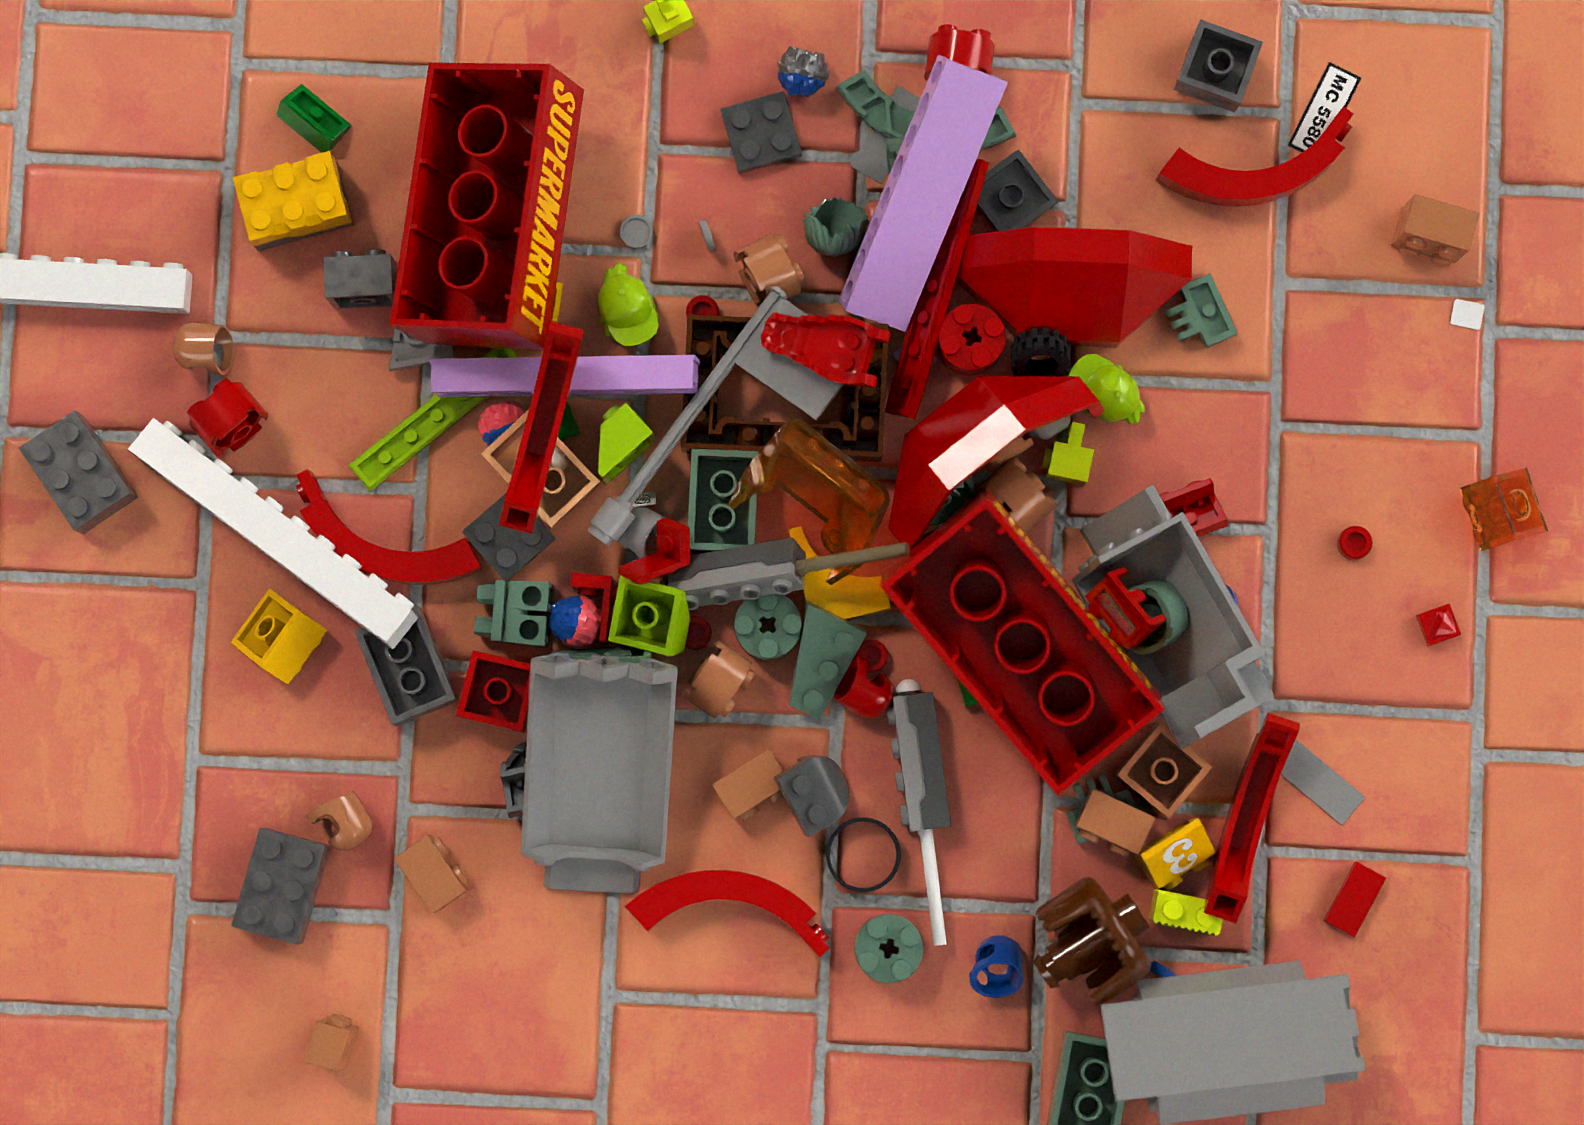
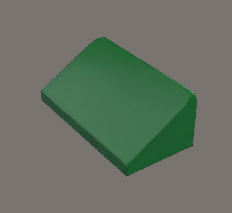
M303 84L283 98L277 110V116L321 153L331 151L351 128L349 122Z

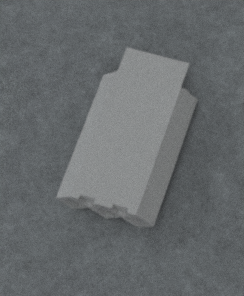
M564 653L531 658L521 855L533 859L537 865L545 866L544 887L561 890L633 894L639 892L640 871H649L652 866L665 863L678 667L655 659L640 658L639 663L620 662L619 657L592 655L590 660L571 659L570 654Z

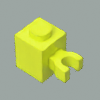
M655 0L643 6L645 18L641 19V22L648 36L652 37L655 35L659 44L694 27V18L684 0Z
M1072 422L1069 428L1067 444L1055 441L1051 449L1045 448L1041 468L1047 469L1045 478L1082 486L1086 485L1094 449L1081 447L1085 424Z

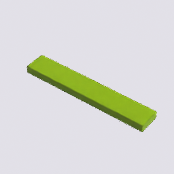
M493 348L482 358H511L518 356L511 348ZM436 394L351 462L349 467L371 492L489 396L438 397Z

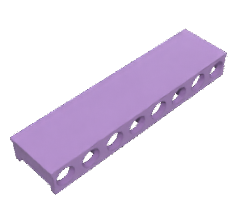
M937 56L838 300L845 311L881 324H889L890 327L904 332L906 331L1008 84L1007 81L949 60L944 56Z

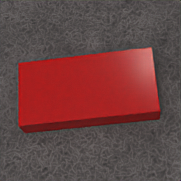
M1355 861L1323 921L1355 937L1386 877Z

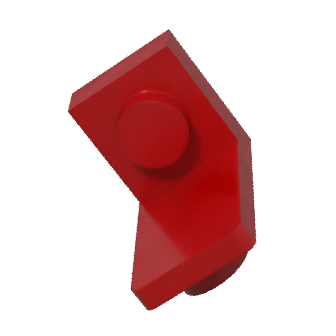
M668 517L658 520L657 552L619 566L618 574L630 579L635 584H646L651 579L664 574H672L676 572V569L689 565L690 527Z
M572 573L571 587L578 589V595L597 597L598 591H604L599 643L608 645L612 618H610L611 604H615L618 585L613 584L614 578L612 576Z

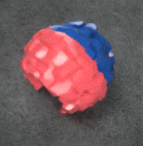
M503 401L486 408L481 413V418L478 422L479 435L483 438V442L490 446L525 413L523 407L516 401Z
M584 595L569 596L551 605V613L548 619L549 627L552 628L553 635L568 647L582 648L593 643L601 625L600 609L596 608L593 600L586 598Z

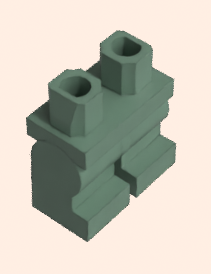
M496 580L495 584L478 585L477 603L494 606L493 618L476 616L474 634L491 638V641L495 643L549 649V618L547 616H532L530 612L551 613L554 585L551 582Z

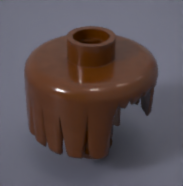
M1084 877L1038 907L1035 915H1037L1039 921L1043 920L1042 926L1048 933L1068 925L1057 936L1058 940L1046 947L1048 953L1042 957L1038 953L1033 961L1050 988L1060 987L1059 982L1065 978L1070 982L1080 974H1087L1097 969L1087 977L1086 984L1089 989L1097 988L1089 995V998L1097 1001L1095 1004L1101 1005L1150 973V959L1136 937L1151 927L1128 893L1112 902L1095 879Z

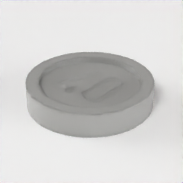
M632 215L622 222L620 236L625 245L630 248L639 249L650 243L653 237V228L647 218L641 215Z
M706 220L698 221L709 252L715 251V244Z

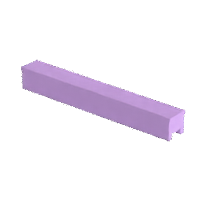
M695 355L578 356L569 395L696 394L698 391L700 360ZM542 357L430 359L431 393H437L438 397L533 396Z

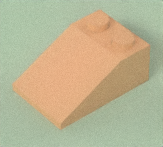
M529 409L481 453L508 484L512 476ZM557 438L537 514L550 529L600 482L559 438Z

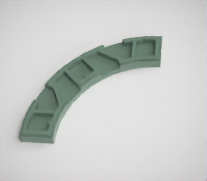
M866 70L836 86V89L847 105L871 128L889 139L905 137L915 112H911L896 104L894 100L888 97L872 81ZM1000 106L996 110L980 150L999 145L1016 137L1015 130Z

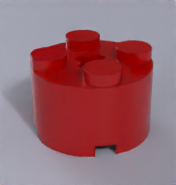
M949 24L940 25L938 32L932 34L929 38L924 74L925 80L928 81L938 55L991 75L995 48L993 41L990 40L991 33L983 29L965 31L958 30L956 26Z
M962 304L957 306L945 316L939 333L937 348L942 361L950 370L964 376L977 375L989 370L998 361L1005 345L1004 323L995 312L983 305ZM970 334L976 335L975 340L977 341L972 344V347L966 345L967 339L965 337H968Z
M224 379L216 384L213 388V394L204 401L200 400L194 403L187 411L190 417V427L217 457L226 456L222 452L223 450L230 448L235 452L246 445L262 429V426L259 424L261 418L263 417L265 420L268 418L266 410L241 382L232 383L229 379Z

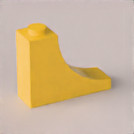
M802 526L789 529L790 538L793 537L806 553V559L818 557L809 545ZM831 568L812 571L804 577L805 586L802 590L805 602L809 601L847 621L890 611V602H893L880 587L882 576L857 577Z

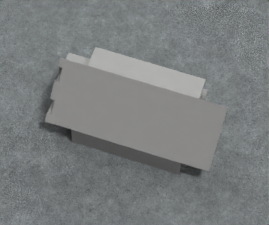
M1154 485L1144 489L1080 529L1093 556L1078 567L1080 573L1072 579V582L1087 606L1090 603L1084 596L1101 582L1108 572L1121 567H1125L1128 571L1120 579L1126 589L1151 580L1167 581L1175 586L1186 604L1189 626L1174 643L1150 654L1135 653L1136 651L1121 646L1160 692L1165 708L1160 714L1180 749L1275 697L1255 663L1257 659L1265 655L1264 651L1184 512L1172 517ZM1106 592L1105 595L1114 605L1115 602L1113 598L1109 595L1108 592ZM1103 619L1099 620L1104 625V627L1108 631H1110V628L1105 623V621Z
M1300 961L1138 981L1137 995H1132V1001L1101 1004L1116 1102L1147 1098L1149 1111L1156 1112L1159 1125L1325 1105L1324 1084L1359 1080L1358 1071H1366L1364 1059L1361 1057L1357 1047L1359 1032L1355 1010L1350 1007L1348 974L1306 979Z

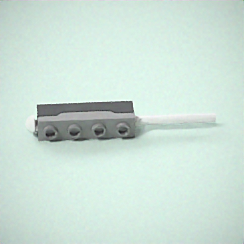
M905 679L897 685V697L892 698V705H889L887 708L889 725H895L897 738L891 739L893 759L900 758L901 771L895 772L897 791L904 792L906 805L900 806L902 826H909V832L917 831L920 836L933 946L946 945L947 942L933 829L951 826L933 692L916 694V691L922 690L919 683L913 679Z

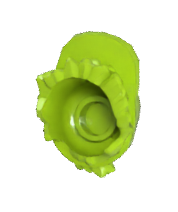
M617 263L613 269L608 268L605 271L604 283L597 297L600 312L599 322L601 325H604L607 337H613L617 343L625 347H633L644 344L656 335L659 326L657 320L659 315L655 310L654 298L642 280L627 274V266L621 263Z
M1086 354L1073 365L1068 376H1079L1097 397L1105 410L1098 416L1099 419L1106 422L1126 420L1129 425L1140 421V413L1143 414L1145 408L1140 400L1137 382L1123 370L1121 365L1115 366L1109 359H1105L1097 354ZM1086 409L1083 410L1085 414L1090 415V413Z

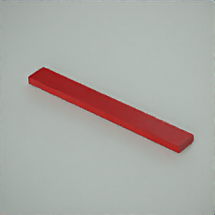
M976 159L911 316L886 403V413L916 420L939 340V333L945 319L989 162L983 159Z

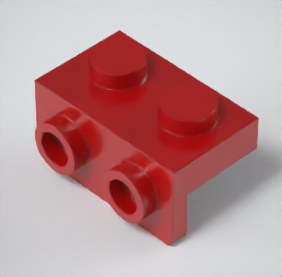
M1211 478L1203 481H1193L1185 488L1159 495L1172 517L1184 512L1197 537L1228 526V519L1214 493V483Z

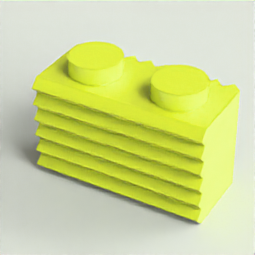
M1154 889L1148 918L1151 923L1217 936L1220 934L1223 921L1221 918L1203 913L1205 899Z

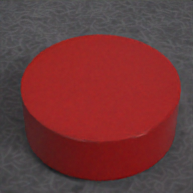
M705 295L696 296L689 301L686 307V317L688 314L719 316V308L711 297Z
M1360 526L1346 528L1340 533L1337 540L1339 552L1350 560H1358L1365 557L1371 551L1373 544L1370 533Z
M690 616L685 647L699 650L710 642L712 629L706 619L700 616Z
M868 639L863 641L857 651L868 661L866 673L879 672L887 663L888 651L884 644L878 640Z

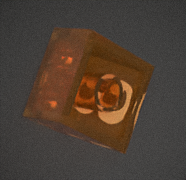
M1527 468L1495 475L1460 488L1463 496L1462 503L1469 514L1473 526V536L1479 544L1481 551L1548 531Z

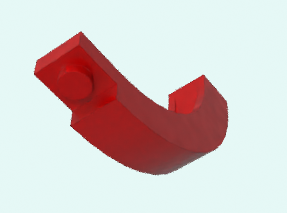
M1343 106L1316 142L1295 158L1277 166L1250 171L1224 169L1207 164L1179 147L1160 171L1156 181L1187 198L1220 206H1250L1286 197L1314 181L1341 154L1345 147L1337 141L1341 143L1353 127L1348 121L1354 113Z
M550 322L499 526L529 534L533 532L584 333L582 329Z
M306 469L296 475L300 484L296 485V489L304 503L309 501L311 505L300 510L308 526L317 537L321 534L336 546L333 552L341 558L348 554L361 564L360 570L370 575L373 573L381 579L396 583L431 585L452 582L484 570L469 540L465 537L437 549L414 552L383 548L360 538L344 525L335 514L312 471Z
M1267 713L1260 732L1256 733L1222 829L1209 879L1203 913L1237 923L1248 897L1252 866L1264 821L1278 780L1299 733L1300 723Z
M704 870L686 873L652 886L625 905L626 909L637 921L649 931L672 912L694 903L709 900L742 901L759 906L777 915L789 924L819 957L830 948L825 943L830 937L816 923L810 927L807 923L817 913L802 899L773 881L740 871Z

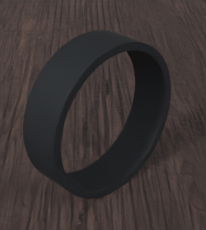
M864 817L855 818L840 825L831 835L826 849L827 865L833 877L844 887L857 892H870L885 886L896 874L901 858L899 842L892 830L878 820ZM866 821L881 826L889 833L895 844L896 862L892 872L883 882L873 887L857 888L846 884L837 876L831 864L830 850L835 836L845 826L854 822Z

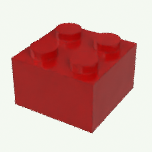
M472 650L456 716L525 733L528 724L531 664Z

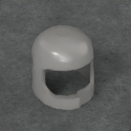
M636 507L631 511L636 517L618 541L626 551L636 553L639 558L646 556L645 548L654 535L657 534V521L666 517L651 509Z

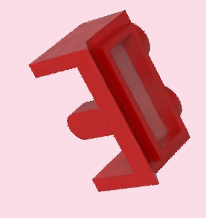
M1121 567L1108 572L1105 578L1084 597L1090 603L1088 604V609L1091 614L1099 620L1103 619L1111 629L1109 631L1111 639L1117 645L1125 646L1126 649L1140 644L1166 618L1163 614L1152 619L1140 606L1146 600L1145 594L1139 589L1131 592L1126 589L1120 579L1128 571L1125 567Z

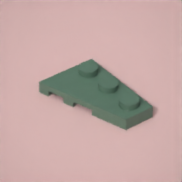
M806 601L804 624L801 630L797 663H795L789 697L790 706L817 719L821 718L867 635L866 629Z

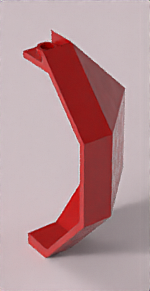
M1027 227L968 235L956 282L979 304L995 312L1004 323V327L1015 337H1021V332L1025 330L1030 333L1031 328L1037 327L1038 331H1040L1043 327H1049L1050 332L1055 329L1059 331V336L1064 334L1070 346L1116 348L1192 279V246L1131 230Z
M978 376L904 435L888 529L899 543L907 542L911 550L923 540V534L951 492L1020 436L1085 409L1096 419L1105 411L1100 401L1079 376Z

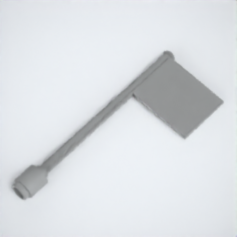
M777 286L770 287L771 292L621 496L618 495L615 500L608 497L590 521L592 525L588 532L608 547H610L613 541L618 542L636 516L631 513L634 508V502L735 364L816 421L843 386L819 376L814 371L792 361L786 356L772 353L763 348L761 335L764 323L773 312L794 317L807 315L786 300L787 296L783 289Z

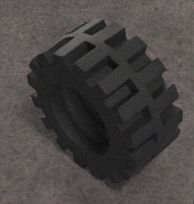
M1037 327L1031 328L1030 333L1026 330L1021 332V337L1016 336L1014 343L1011 345V368L1013 375L1068 376L1071 368V350L1067 337L1064 334L1059 336V331L1055 329L1050 332L1049 327H1043L1040 331H1038ZM1037 355H1046L1051 357L1046 360L1031 359L1032 357Z

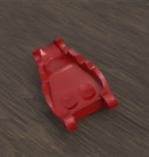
M773 312L764 323L761 343L764 349L786 356L829 381L846 386L876 387L878 378L867 374L875 343H888L891 332L876 328L864 321L846 315L830 314L825 317L801 315L800 317H794Z

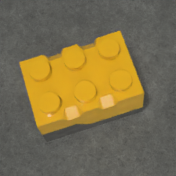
M330 151L308 156L298 162H286L275 165L269 170L253 171L232 177L249 241L258 251L354 225L338 164Z

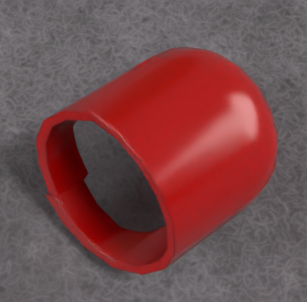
M857 653L834 692V700L863 718H876L884 713L892 701L894 693L893 683L885 674H879L869 682L866 675L868 661L864 656Z

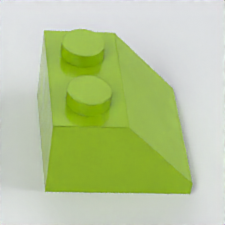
M627 403L621 407L617 404L614 405L602 417L605 421L600 427L598 473L606 485L656 441L651 429Z
M620 575L608 641L666 656L683 653L690 624L685 590L651 581L646 584H635L630 579Z

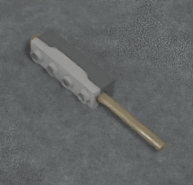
M792 537L690 555L689 565L676 569V572L664 576L659 584L685 590L688 610H695L700 606L712 604L725 605L730 601L742 599L755 600L760 596L771 594H789L791 591L804 589V577L809 572L905 557L910 555V547L905 542L806 559V553Z

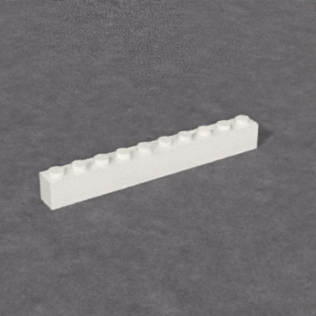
M154 418L149 422L128 448L136 458L390 648L394 649L418 619L417 615L411 610L414 604L399 592L395 597L385 590L388 585L375 574L371 573L369 577L365 576L359 571L362 565L348 554L341 558L333 552L336 546L321 534L317 539L307 532L310 527L294 515L291 520L281 513L284 510L283 506L270 496L263 500L256 494L259 489L244 477L240 481L236 480L230 475L233 470L223 461L217 458L213 463L205 457L208 451L193 439L189 443L185 442L180 438L182 432L172 423L166 420L162 425Z

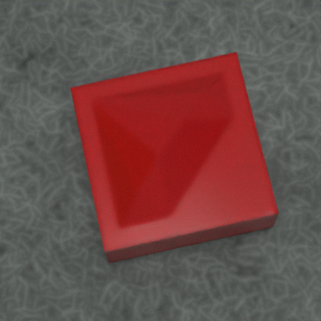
M1450 603L1416 615L1427 646L1461 635Z

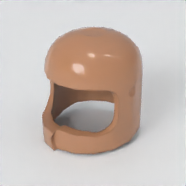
M187 323L178 329L174 337L173 353L176 361L185 369L195 370L197 367H202L213 374L226 375L228 372H231L233 367L234 343L232 335L225 325ZM214 343L221 345L224 351L221 366H217L213 355Z
M354 791L323 803L306 815L309 822L313 823V825L321 820H329L334 824L338 833L328 843L340 851H347L359 846L370 836L373 830L372 819Z

